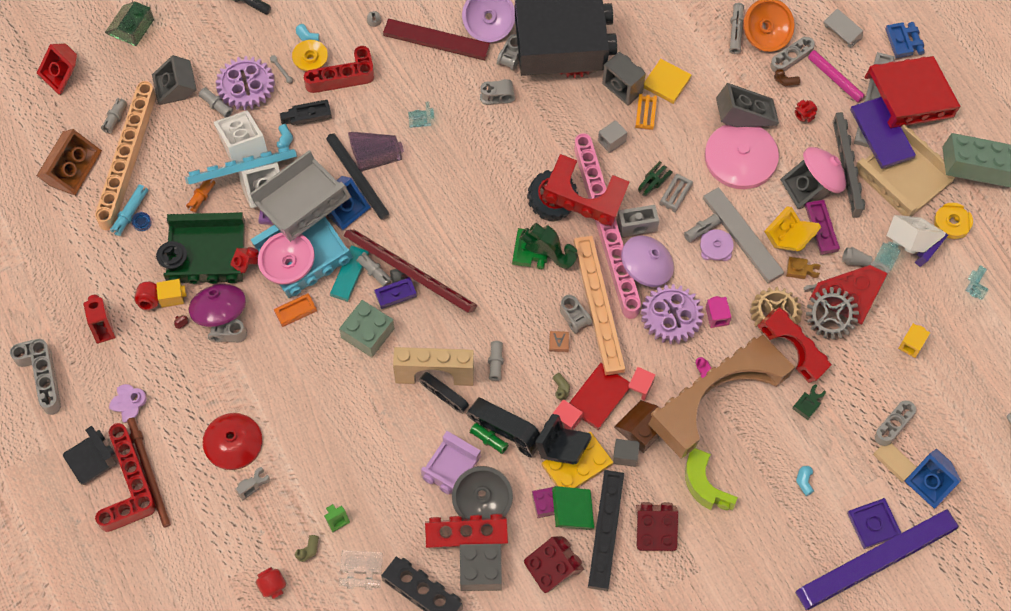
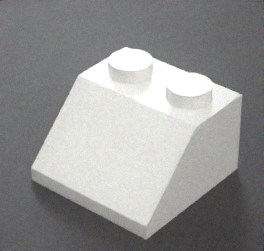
M894 215L886 236L891 238L894 244L905 247V251L915 254L916 252L927 251L941 240L946 233L921 217Z

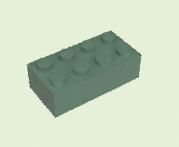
M951 133L942 146L946 175L1011 188V144Z

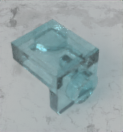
M981 265L977 271L973 270L967 279L971 282L965 290L971 296L983 299L988 291V288L979 284L987 270Z

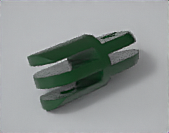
M661 161L645 175V180L640 184L638 188L639 193L649 184L643 192V196H647L654 188H659L673 173V171L669 170L660 179L667 169V166L663 165L654 173L662 164Z

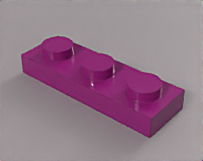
M819 200L806 203L805 208L809 221L819 223L821 229L815 236L820 255L839 252L840 247L825 201Z

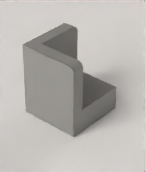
M613 121L600 130L598 134V142L608 153L624 144L627 139V131L617 121Z

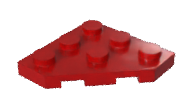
M868 265L818 282L810 299H818L815 294L816 292L823 296L822 289L824 288L827 294L830 293V287L834 288V293H837L838 288H841L840 295L843 296L846 291L848 292L847 300L850 297H854L850 304L857 303L858 306L852 309L853 311H859V314L853 315V318H857L858 322L856 323L862 325L888 273ZM834 297L825 299L831 306H837L843 302L841 299ZM826 305V307H827L828 309H830V310H832V311H834V312H838L837 310H839V309L841 308V307H839L838 309H835V308L833 309V308H829V307ZM847 306L840 312V315L846 318L849 317Z

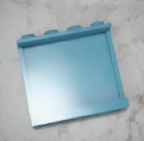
M326 217L302 233L311 242L314 248L315 259L312 268L302 279L291 284H279L288 298L297 296L304 288L314 285L318 279L330 275L334 269L346 265L353 258L350 250L344 245ZM273 225L252 238L251 242L255 249L260 252L261 247L270 237L281 232Z

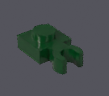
M816 384L812 386L810 395L804 392L792 408L807 420L820 407L821 403L818 401L822 400L826 394L825 390L821 394H816L815 390L818 386Z

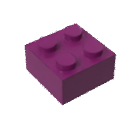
M553 487L532 491L537 518L554 515Z

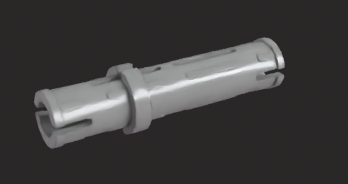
M735 3L733 5V17L730 20L732 29L729 52L732 54H739L741 52L742 26L744 23V4Z

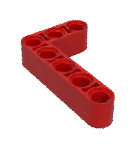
M121 423L113 424L108 432L131 497L105 507L96 513L95 521L101 530L105 532L116 530L148 517L156 510L151 490L130 434ZM119 432H124L121 437L116 438ZM130 449L128 454L122 455L124 450ZM136 467L135 471L128 472L129 468ZM143 484L141 489L134 490L136 485ZM150 502L147 507L141 508L142 503ZM130 509L129 514L121 515L124 510ZM111 517L108 523H102L104 518Z

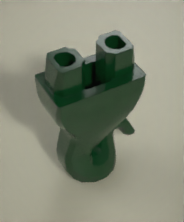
M535 223L530 229L525 228L519 237L526 242L524 248L533 253L549 257L556 265L563 269H569L577 260V249L571 244H566L564 246V254L561 250L557 232L549 225L542 227Z

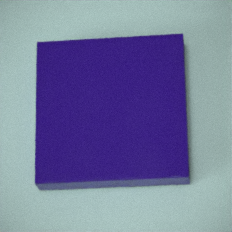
M885 498L847 512L863 549L884 543L901 534Z

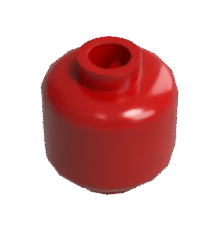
M142 282L137 286L134 301L141 309L151 310L159 304L157 285L154 282Z
M270 567L257 575L256 585L263 597L271 596L272 599H275L283 594L282 589L286 587V581L279 569Z

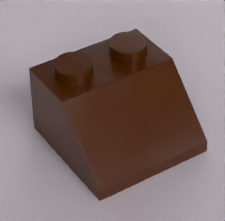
M640 400L614 428L628 440L638 441L640 443L639 450L644 453L660 437L649 426L652 418L651 413L658 406Z

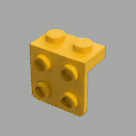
M787 206L764 232L774 248L800 251L816 236L821 226L819 223L800 221L793 208Z

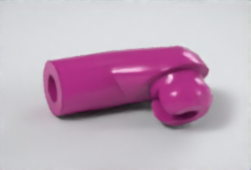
M699 357L696 359L695 364L701 374L700 377L704 378L707 376L706 374L711 369V366L706 359Z

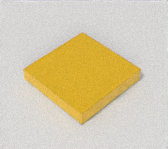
M660 58L645 80L644 89L674 104L692 75Z

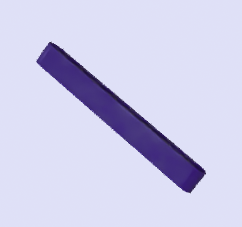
M946 509L802 586L795 593L805 610H810L958 529L959 525L950 511Z

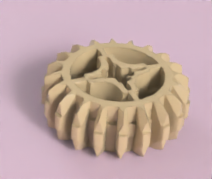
M778 286L775 287L774 291L771 287L767 289V292L762 290L760 295L757 294L754 298L755 300L751 303V320L755 321V327L765 318L761 307L765 309L764 312L768 315L774 309L780 307L785 310L784 307L787 306L791 313L789 318L798 325L801 322L800 316L803 313L800 310L801 303H797L798 297L792 298L793 293L787 294L785 288L779 291Z

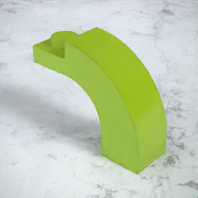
M695 448L689 453L685 466V481L691 495L698 503L709 510L712 509L713 504H717L723 510L730 509L733 511L738 497L718 490L709 483L706 477V466L711 454Z

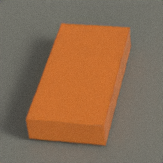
M309 293L274 309L282 327L317 311Z

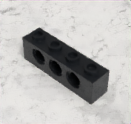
M396 556L381 575L384 583L423 611H462L463 609L462 600L454 593L450 595L444 591L445 587L437 581L434 583L428 579L429 576L420 569L417 571L412 568V564L405 558L400 559ZM405 575L412 576V580L407 583L401 579ZM421 587L429 589L426 594L418 593V589ZM437 599L445 600L443 606H436L434 602Z

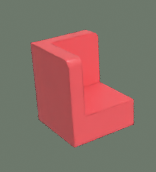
M637 367L628 387L641 393V400L645 401L654 383L655 374Z
M563 399L553 414L560 416L561 422L565 424L564 429L574 430L582 420L583 412Z

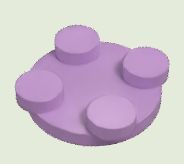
M718 229L702 234L700 242L701 257L704 260L729 261L733 250L731 235Z

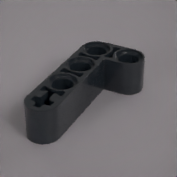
M480 397L476 399L466 414L472 421L514 442L519 451L527 457L532 458L538 450L535 442L540 432L530 422Z

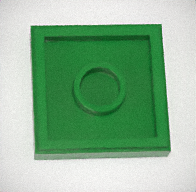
M560 486L553 487L555 527L582 530L594 529L591 490Z

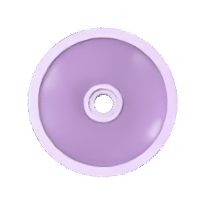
M467 0L462 11L463 24L473 38L488 43L496 42L506 37L512 30L515 23V8L511 0ZM488 13L492 15V19L487 20L485 18L486 14Z
M642 235L630 238L623 246L621 252L623 266L628 274L640 284L658 287L664 285L672 277L674 271L673 259L667 248L656 239Z

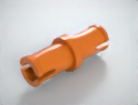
M212 179L205 180L199 188L194 190L193 197L186 205L188 209L191 206L190 211L197 212L201 203L208 198V193L216 184L214 180L210 182Z

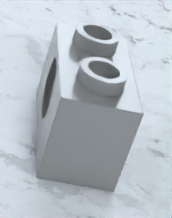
M649 205L619 210L617 224L621 237L658 231L659 218L656 206Z

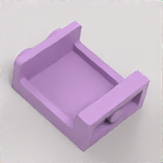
M446 431L443 436V442L426 467H422L421 476H423V480L427 483L438 485L442 492L448 495L452 494L453 486L458 477L466 470L475 467L481 458V450Z

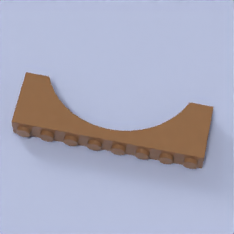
M763 334L757 339L755 337L752 338L745 348L740 347L733 354L734 356L731 358L726 357L719 367L711 368L707 372V376L704 378L699 377L694 381L692 387H685L678 397L670 398L663 408L658 407L651 413L652 418L649 426L680 459L694 450L700 440L696 424L697 409L700 400L710 390L723 383L743 379L762 381L777 387L792 374L795 366Z

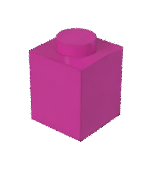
M715 296L708 299L705 308L710 328L729 325L731 313L727 298Z

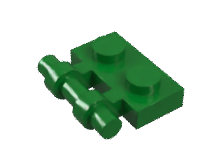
M518 228L512 265L531 267L532 261H536L537 269H544L548 257L533 253L524 248L526 242L519 238L524 229Z

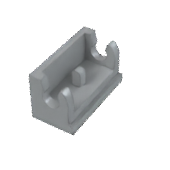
M836 9L823 22L826 28L829 27L846 41L850 48L863 38V30L839 9Z

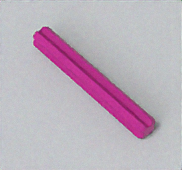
M813 50L809 54L808 59L856 102H860L864 98V93L817 51Z

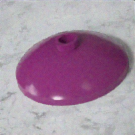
M216 284L198 292L191 300L188 311L191 319L198 325L206 327L220 326L231 322L242 313L246 305V298L243 291L234 285Z

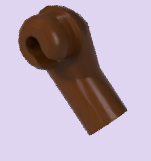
M778 69L775 71V81L785 87L800 85L799 76L787 77L784 70Z

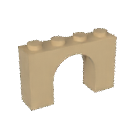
M394 347L393 369L395 383L415 384L417 372L440 370L453 376L454 385L473 386L474 350Z

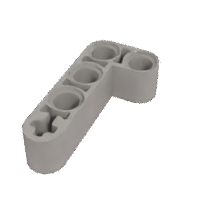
M34 339L15 344L10 349L12 359L20 367L32 365L38 402L45 413L49 415L56 414L61 408L52 352L43 339ZM44 348L42 352L37 353L39 349ZM21 353H25L22 357L17 358ZM47 366L44 370H40L41 367ZM50 383L48 387L43 388L45 384Z

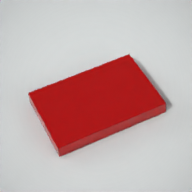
M600 362L569 403L583 412L582 420L599 430L630 390L628 387L630 382L619 374L605 375L603 364Z

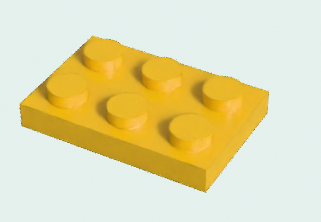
M591 431L588 433L591 434L592 438L577 464L545 460L541 463L556 486L578 488L613 465V461Z

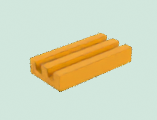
M639 94L635 128L653 130L657 96L650 97V95L643 96V94ZM642 101H645L643 124H639ZM649 102H653L650 125H647Z

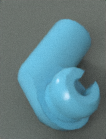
M299 24L296 27V34L302 41H319V33H310L304 24Z
M282 124L278 128L282 135L276 143L278 148L289 146L293 140L287 125Z
M802 466L798 471L796 479L805 496L814 492L808 482L810 475L813 474V469L810 466Z

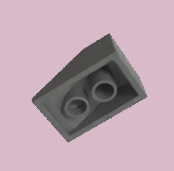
M726 83L716 97L721 122L726 125L755 127L779 124L773 98L730 83Z

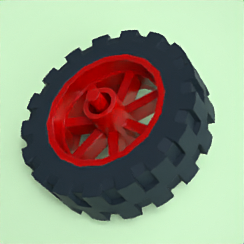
M546 170L543 173H539L531 182L527 194L528 204L533 208L535 214L540 215V218H547L548 221H553L554 219L558 221L563 217H567L572 211L566 210L557 204H554L555 207L549 206V202L545 203L543 201V194H540V189L545 190V184L548 183L552 171ZM571 178V187L576 192L577 186L573 184V179Z

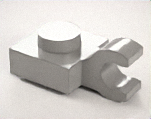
M262 467L256 469L254 478L242 480L238 487L235 488L242 501L259 490V486L269 482L270 477L268 475L264 478L259 477L264 472Z

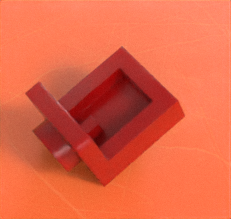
M253 247L237 248L230 265L237 271L245 273L249 264H258L259 251Z

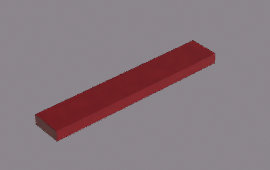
M389 18L383 31V36L484 61L490 48V43Z

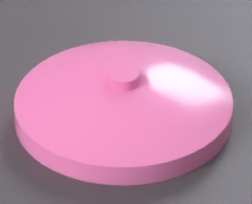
M723 125L713 132L707 141L705 149V162L709 172L720 183L735 189H751L766 183L774 174L779 160L778 147L774 139L759 126L734 127Z

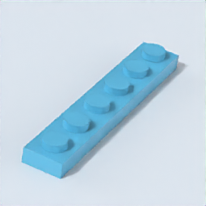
M289 146L279 148L277 153L272 154L271 151L263 152L261 157L258 158L248 156L244 157L242 162L236 163V160L225 162L223 167L218 168V165L209 166L207 171L200 172V170L188 172L189 175L185 176L186 184L190 185L297 157L295 149H289Z

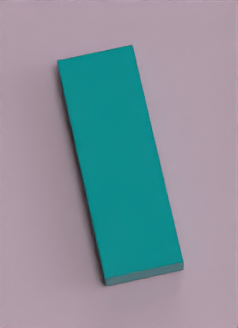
M352 245L349 250L353 258L341 267L330 292L331 297L346 302L349 301L363 269V266L356 260L364 252L369 256L367 250Z

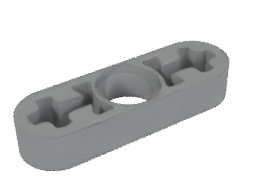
M802 37L775 55L770 65L772 71L775 72L778 69L786 71L808 56L814 49V40L810 37ZM795 52L797 57L791 58L788 56V53Z
M910 401L900 402L877 429L875 434L876 442L882 446L890 445L914 417L916 406ZM908 409L909 411H907L903 417L901 415L903 410ZM897 420L901 426H893L890 421ZM887 430L890 431L888 437H882V435H884L887 432Z

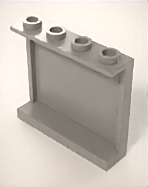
M310 150L250 193L255 205L290 242L351 197L346 186L342 182L335 180L314 159Z

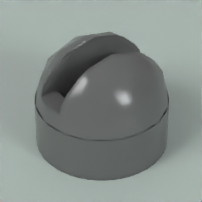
M397 269L390 270L391 282L395 283L404 280L405 277H401L404 273Z

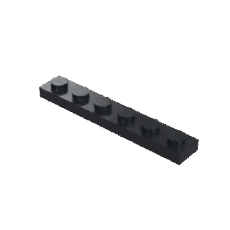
M604 470L588 588L603 591H608L624 479V473Z

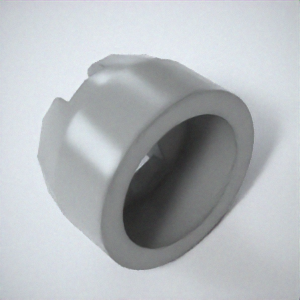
M377 11L369 12L367 23L372 27L380 25V14Z

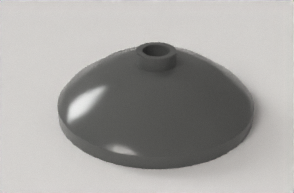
M476 466L466 470L458 477L453 486L452 503L456 513L462 516V519H470V515H482V518H490V514H502V517H505L512 505L513 493L510 482L503 473L489 466ZM484 490L486 494L485 496H479L478 492Z

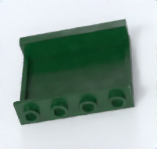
M243 212L167 214L169 226L168 242L175 241L181 243L187 251V260L183 262V266H178L176 270L173 268L166 269V273L163 274L166 281L180 279L181 283L194 285L204 282L210 284H217L218 282L231 284L243 282V273L230 265L236 249L244 248L245 219ZM174 252L171 255H168L170 260H172L173 257H176Z

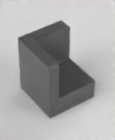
M616 439L613 464L636 467L640 443L638 441Z

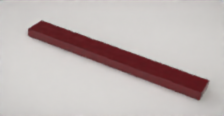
M355 229L346 230L344 237L465 312L475 311L477 304Z

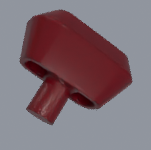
M184 315L176 316L174 320L175 328L180 329L185 326L189 321L188 317Z

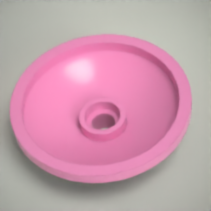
M808 147L804 151L803 157L811 174L829 191L834 193L843 192L846 188V177L838 157L823 149Z
M278 233L270 237L261 247L258 255L259 269L264 277L273 283L291 284L297 282L307 275L312 268L315 259L314 248L308 238L302 234L290 242L282 233Z

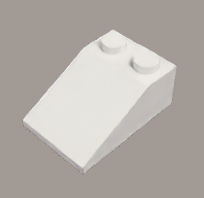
M248 110L213 122L230 161L236 160V163L242 162L244 157L254 156V158L261 157V153L267 152L264 136Z

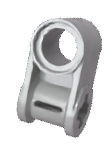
M516 34L509 36L497 58L498 65L508 66L513 71L519 61L518 46H513L517 45Z
M511 80L487 81L481 85L480 101L485 105L511 103L515 100Z
M566 295L562 298L560 313L575 334L582 327L592 324L591 317L575 296ZM571 304L573 308L568 309L564 305Z
M234 319L224 325L211 327L208 339L213 342L239 343L246 339L247 332L243 323L238 319ZM240 329L239 332L233 333L234 330Z

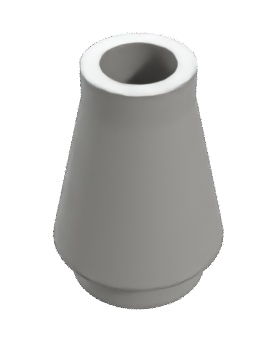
M847 247L843 253L842 262H845L846 265L868 266L871 265L872 256L854 247Z

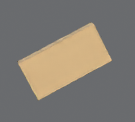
M892 443L888 446L879 447L873 454L902 483L917 468Z

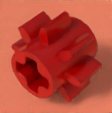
M803 99L795 107V116L798 120L804 122L807 120L809 123L815 119L817 106L813 101H805Z

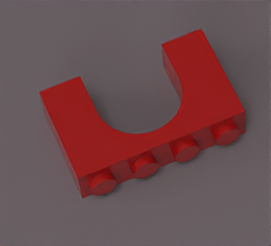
M560 154L545 187L542 199L612 227L630 182L612 175L603 195L594 199L581 197L572 189L570 184L577 160Z

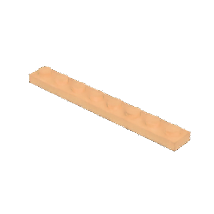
M593 236L574 238L573 243L577 249V259L605 375L625 373V365Z

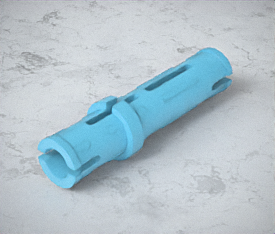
M139 184L124 209L118 213L117 220L110 228L112 233L116 231L115 235L121 236L124 228L132 221L131 217L149 190L147 188L142 190L144 188L143 185Z

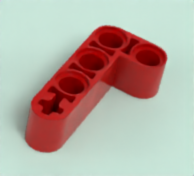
M366 46L355 48V62L306 71L303 77L306 90L310 93H318L371 83L374 80V69L369 48Z

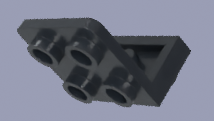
M552 414L545 423L540 435L537 436L535 443L541 459L577 464L592 437L587 432L564 429L560 416Z
M93 426L85 429L89 436L88 438L63 453V458L81 485L87 484L117 465L113 459V456L116 454L110 445L107 447L104 445L105 437L100 430L95 431Z

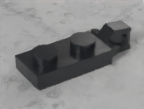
M327 99L294 105L291 109H288V112L280 113L281 124L291 125L332 118Z

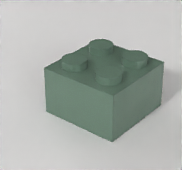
M361 300L339 328L340 336L343 340L372 358L395 329L394 319Z

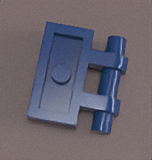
M904 22L886 25L885 30L895 58L912 56L914 53L913 49L917 50L918 55L925 53L924 42L920 39V31L914 22L908 23V28H905Z

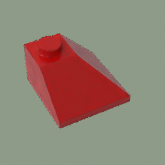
M66 43L50 44L36 73L58 95H61L76 66L77 54Z

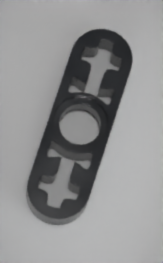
M425 372L420 377L419 382L426 389L457 412L463 414L469 407L468 402L430 373Z

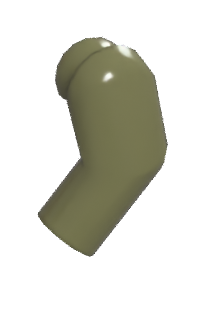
M559 372L552 379L558 385L555 396L562 401L568 398L571 387Z
M309 535L307 547L298 549L295 552V557L300 562H306L316 555L319 536Z

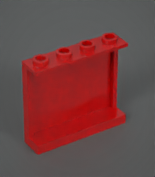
M934 56L874 64L869 67L864 77L865 79H873L891 114L887 122L890 128L954 118L961 107Z

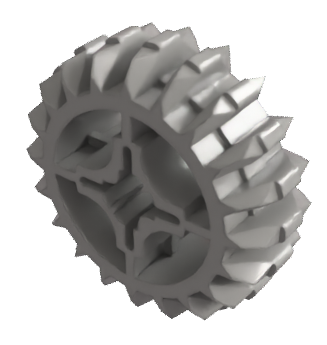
M830 287V293L828 294L824 288L822 289L823 296L816 292L815 294L818 299H810L814 305H807V308L812 309V312H806L807 316H812V319H808L807 322L815 323L811 329L814 330L818 327L819 330L816 334L820 335L822 331L825 332L823 335L825 339L828 333H831V339H835L834 333H838L839 338H842L841 331L843 330L848 335L849 331L846 328L848 326L851 329L855 328L854 325L850 324L851 321L858 322V319L853 318V315H858L859 311H853L852 309L858 305L857 303L850 304L854 297H850L847 300L848 292L846 291L843 296L840 295L841 288H838L837 293H834V288ZM834 297L841 299L843 302L837 306H831L825 299ZM821 303L825 308V315L817 321L816 309ZM826 305L829 308L838 309L839 307H841L839 310H837L838 312H836V316L839 322L835 318L832 319V317H828L824 320V318H826L829 314ZM847 306L849 317L844 324L839 314ZM832 320L840 328L827 329L821 325Z

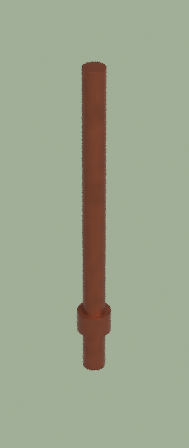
M129 418L127 422L131 431L132 443H135L162 526L164 528L168 527L171 524L142 441L144 439L142 432L138 429L135 418Z

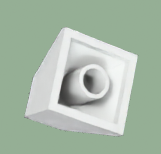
M278 163L238 172L241 186L250 208L257 207L250 193L280 172Z

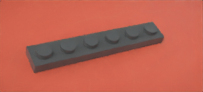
M843 112L835 114L832 123L841 165L846 177V189L852 217L858 218L861 216L862 211L865 210V201L861 199L862 187L861 183H858L857 180L858 168L854 166L855 154L854 151H851L850 147L851 136L847 133L848 122L847 119H844Z

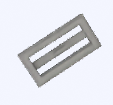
M676 174L660 200L659 205H665L667 209L671 208L676 213L691 188L693 181ZM678 179L681 180L669 202L666 201ZM684 183H687L686 187L684 188L683 192L681 193L680 197L674 205L673 202L679 194L680 190L682 189Z

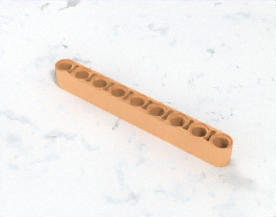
M142 81L136 87L95 212L96 220L103 230H110L118 218L117 215L120 212L156 100L153 86L148 81Z

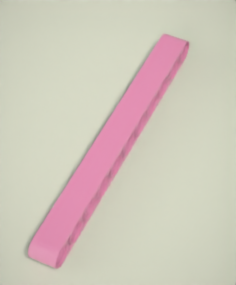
M585 133L579 134L575 139L574 151L588 199L598 198L606 191L605 182L591 137ZM616 219L612 227L605 226L595 220L622 313L626 318L634 319L639 314L641 302L634 279L628 274L622 263L621 252L624 245ZM613 239L615 242H609L608 240ZM617 255V256H619L620 258H619V259H616V258H613L612 256ZM618 272H623L625 275H619ZM627 288L630 292H624L622 289ZM632 305L635 309H629L627 306Z

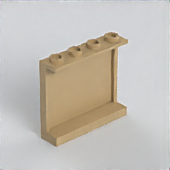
M902 125L901 128L916 154L914 159L881 169L874 154H871L868 158L859 160L856 167L858 168V175L900 214L912 217L953 183L956 177L946 175L942 157L934 152L925 141L917 137L912 129Z

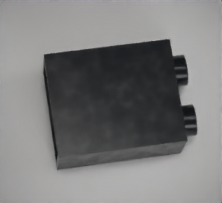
M515 0L514 16L521 76L604 70V64L608 62V56L617 54L616 33L607 34L606 25H613L612 3L603 4V0Z

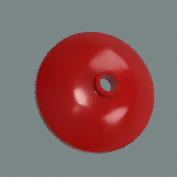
M240 413L224 414L213 420L206 428L203 436V450L213 465L224 470L241 469L251 464L259 455L263 442L262 433L258 424L249 416ZM233 434L234 437L232 439H228V435Z

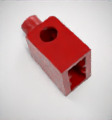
M96 294L90 295L88 301L83 303L87 324L96 343L99 344L115 339L109 312L103 298ZM98 322H103V325H97Z

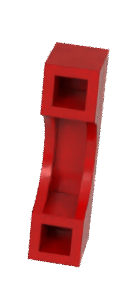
M780 307L772 310L757 325L769 340L784 338L794 345L798 353L796 370L808 383L817 381L832 365L828 361V357L815 347V343L804 335L801 327L795 324L789 318V314Z

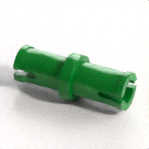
M477 422L470 429L469 433L482 440L484 445L491 446L500 454L507 450L509 444L497 437L495 432L488 431Z

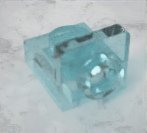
M429 101L425 102L426 110L408 112L410 128L431 126V119H434V110L430 108Z
M890 241L887 244L883 242L874 261L883 263L891 271L901 250L898 249V245Z

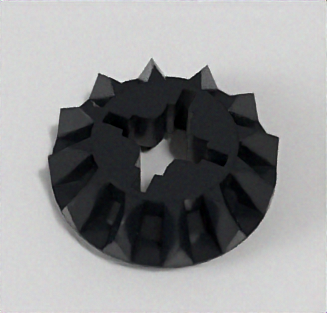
M166 242L158 248L156 259L161 267L167 270L172 268L176 270L178 266H183V262L187 260V251L179 242ZM174 252L176 257H173L172 260H170L168 255H171Z

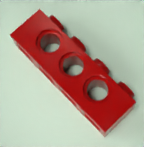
M490 514V518H482V515H470V519H462V516H450L449 520H441V517H430L429 521H425L426 548L460 546V544H508L507 518L502 517V514ZM484 524L492 526L493 530L490 534L486 535L481 532V527ZM464 525L471 526L472 533L467 536L463 535L460 531L461 527ZM443 526H448L451 528L452 533L450 536L445 537L441 535L440 529Z

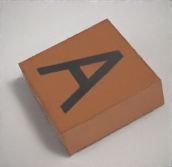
M550 331L549 351L568 352L569 332Z

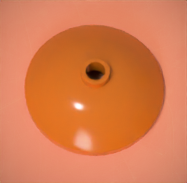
M758 0L748 8L743 23L745 35L748 41L758 50L764 52L777 51L785 47L791 40L794 33V18L790 9L780 0ZM762 24L766 25V29L762 28Z

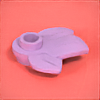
M129 384L117 387L118 395L109 404V409L122 412V421L124 423L129 418H135L138 415L139 407H142L147 400L143 390L139 388L134 389Z

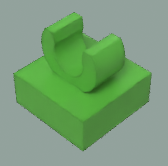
M332 504L326 508L328 514L324 515L332 532L350 523L342 505L335 508Z

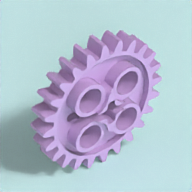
M245 56L244 60L241 61L240 57H238L237 62L231 59V65L225 63L226 69L220 68L221 74H217L218 80L215 81L216 89L225 104L229 103V107L235 105L236 110H238L240 106H243V109L246 110L247 106H250L253 109L254 104L260 107V101L266 103L265 97L271 98L270 92H274L273 86H275L274 75L271 68L267 67V63L262 64L261 59L255 62L254 57L248 60L247 56ZM241 71H244L246 81L250 92L249 96H247L245 91Z
M665 284L664 290L658 286L657 293L651 291L650 296L645 298L646 302L642 304L644 309H641V315H643L641 322H646L644 329L650 328L648 334L655 333V340L662 337V343L669 339L670 344H672L673 340L680 344L681 338L686 342L688 336L693 338L694 332H698L699 326L702 325L701 319H703L704 314L701 313L703 306H698L700 299L694 300L696 294L689 295V289L682 291V286L675 289L673 284L671 289H669ZM672 301H679L680 304H674ZM661 308L663 312H658L655 309ZM686 316L689 320H683L681 317ZM664 324H670L673 327L667 328Z

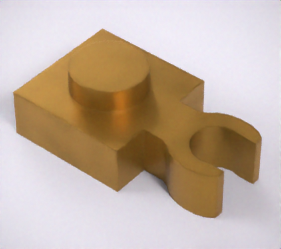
M789 256L786 277L805 279L806 275H810L813 278H818L820 273L814 272L813 269L819 270L821 265H808V259Z

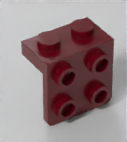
M642 502L641 505H636L637 549L640 551L677 550L678 509L676 505L669 502H663L661 505Z
M563 536L551 537L524 559V564L544 593L550 592L570 575H577L585 570L581 565V559L573 553L569 541Z

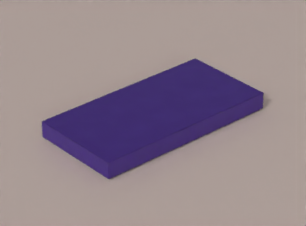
M882 97L851 106L850 111L881 169L915 158L916 154L902 128L889 127L887 122L891 114Z

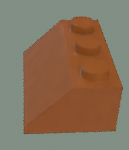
M74 129L63 131L36 176L50 187L76 195L102 150Z

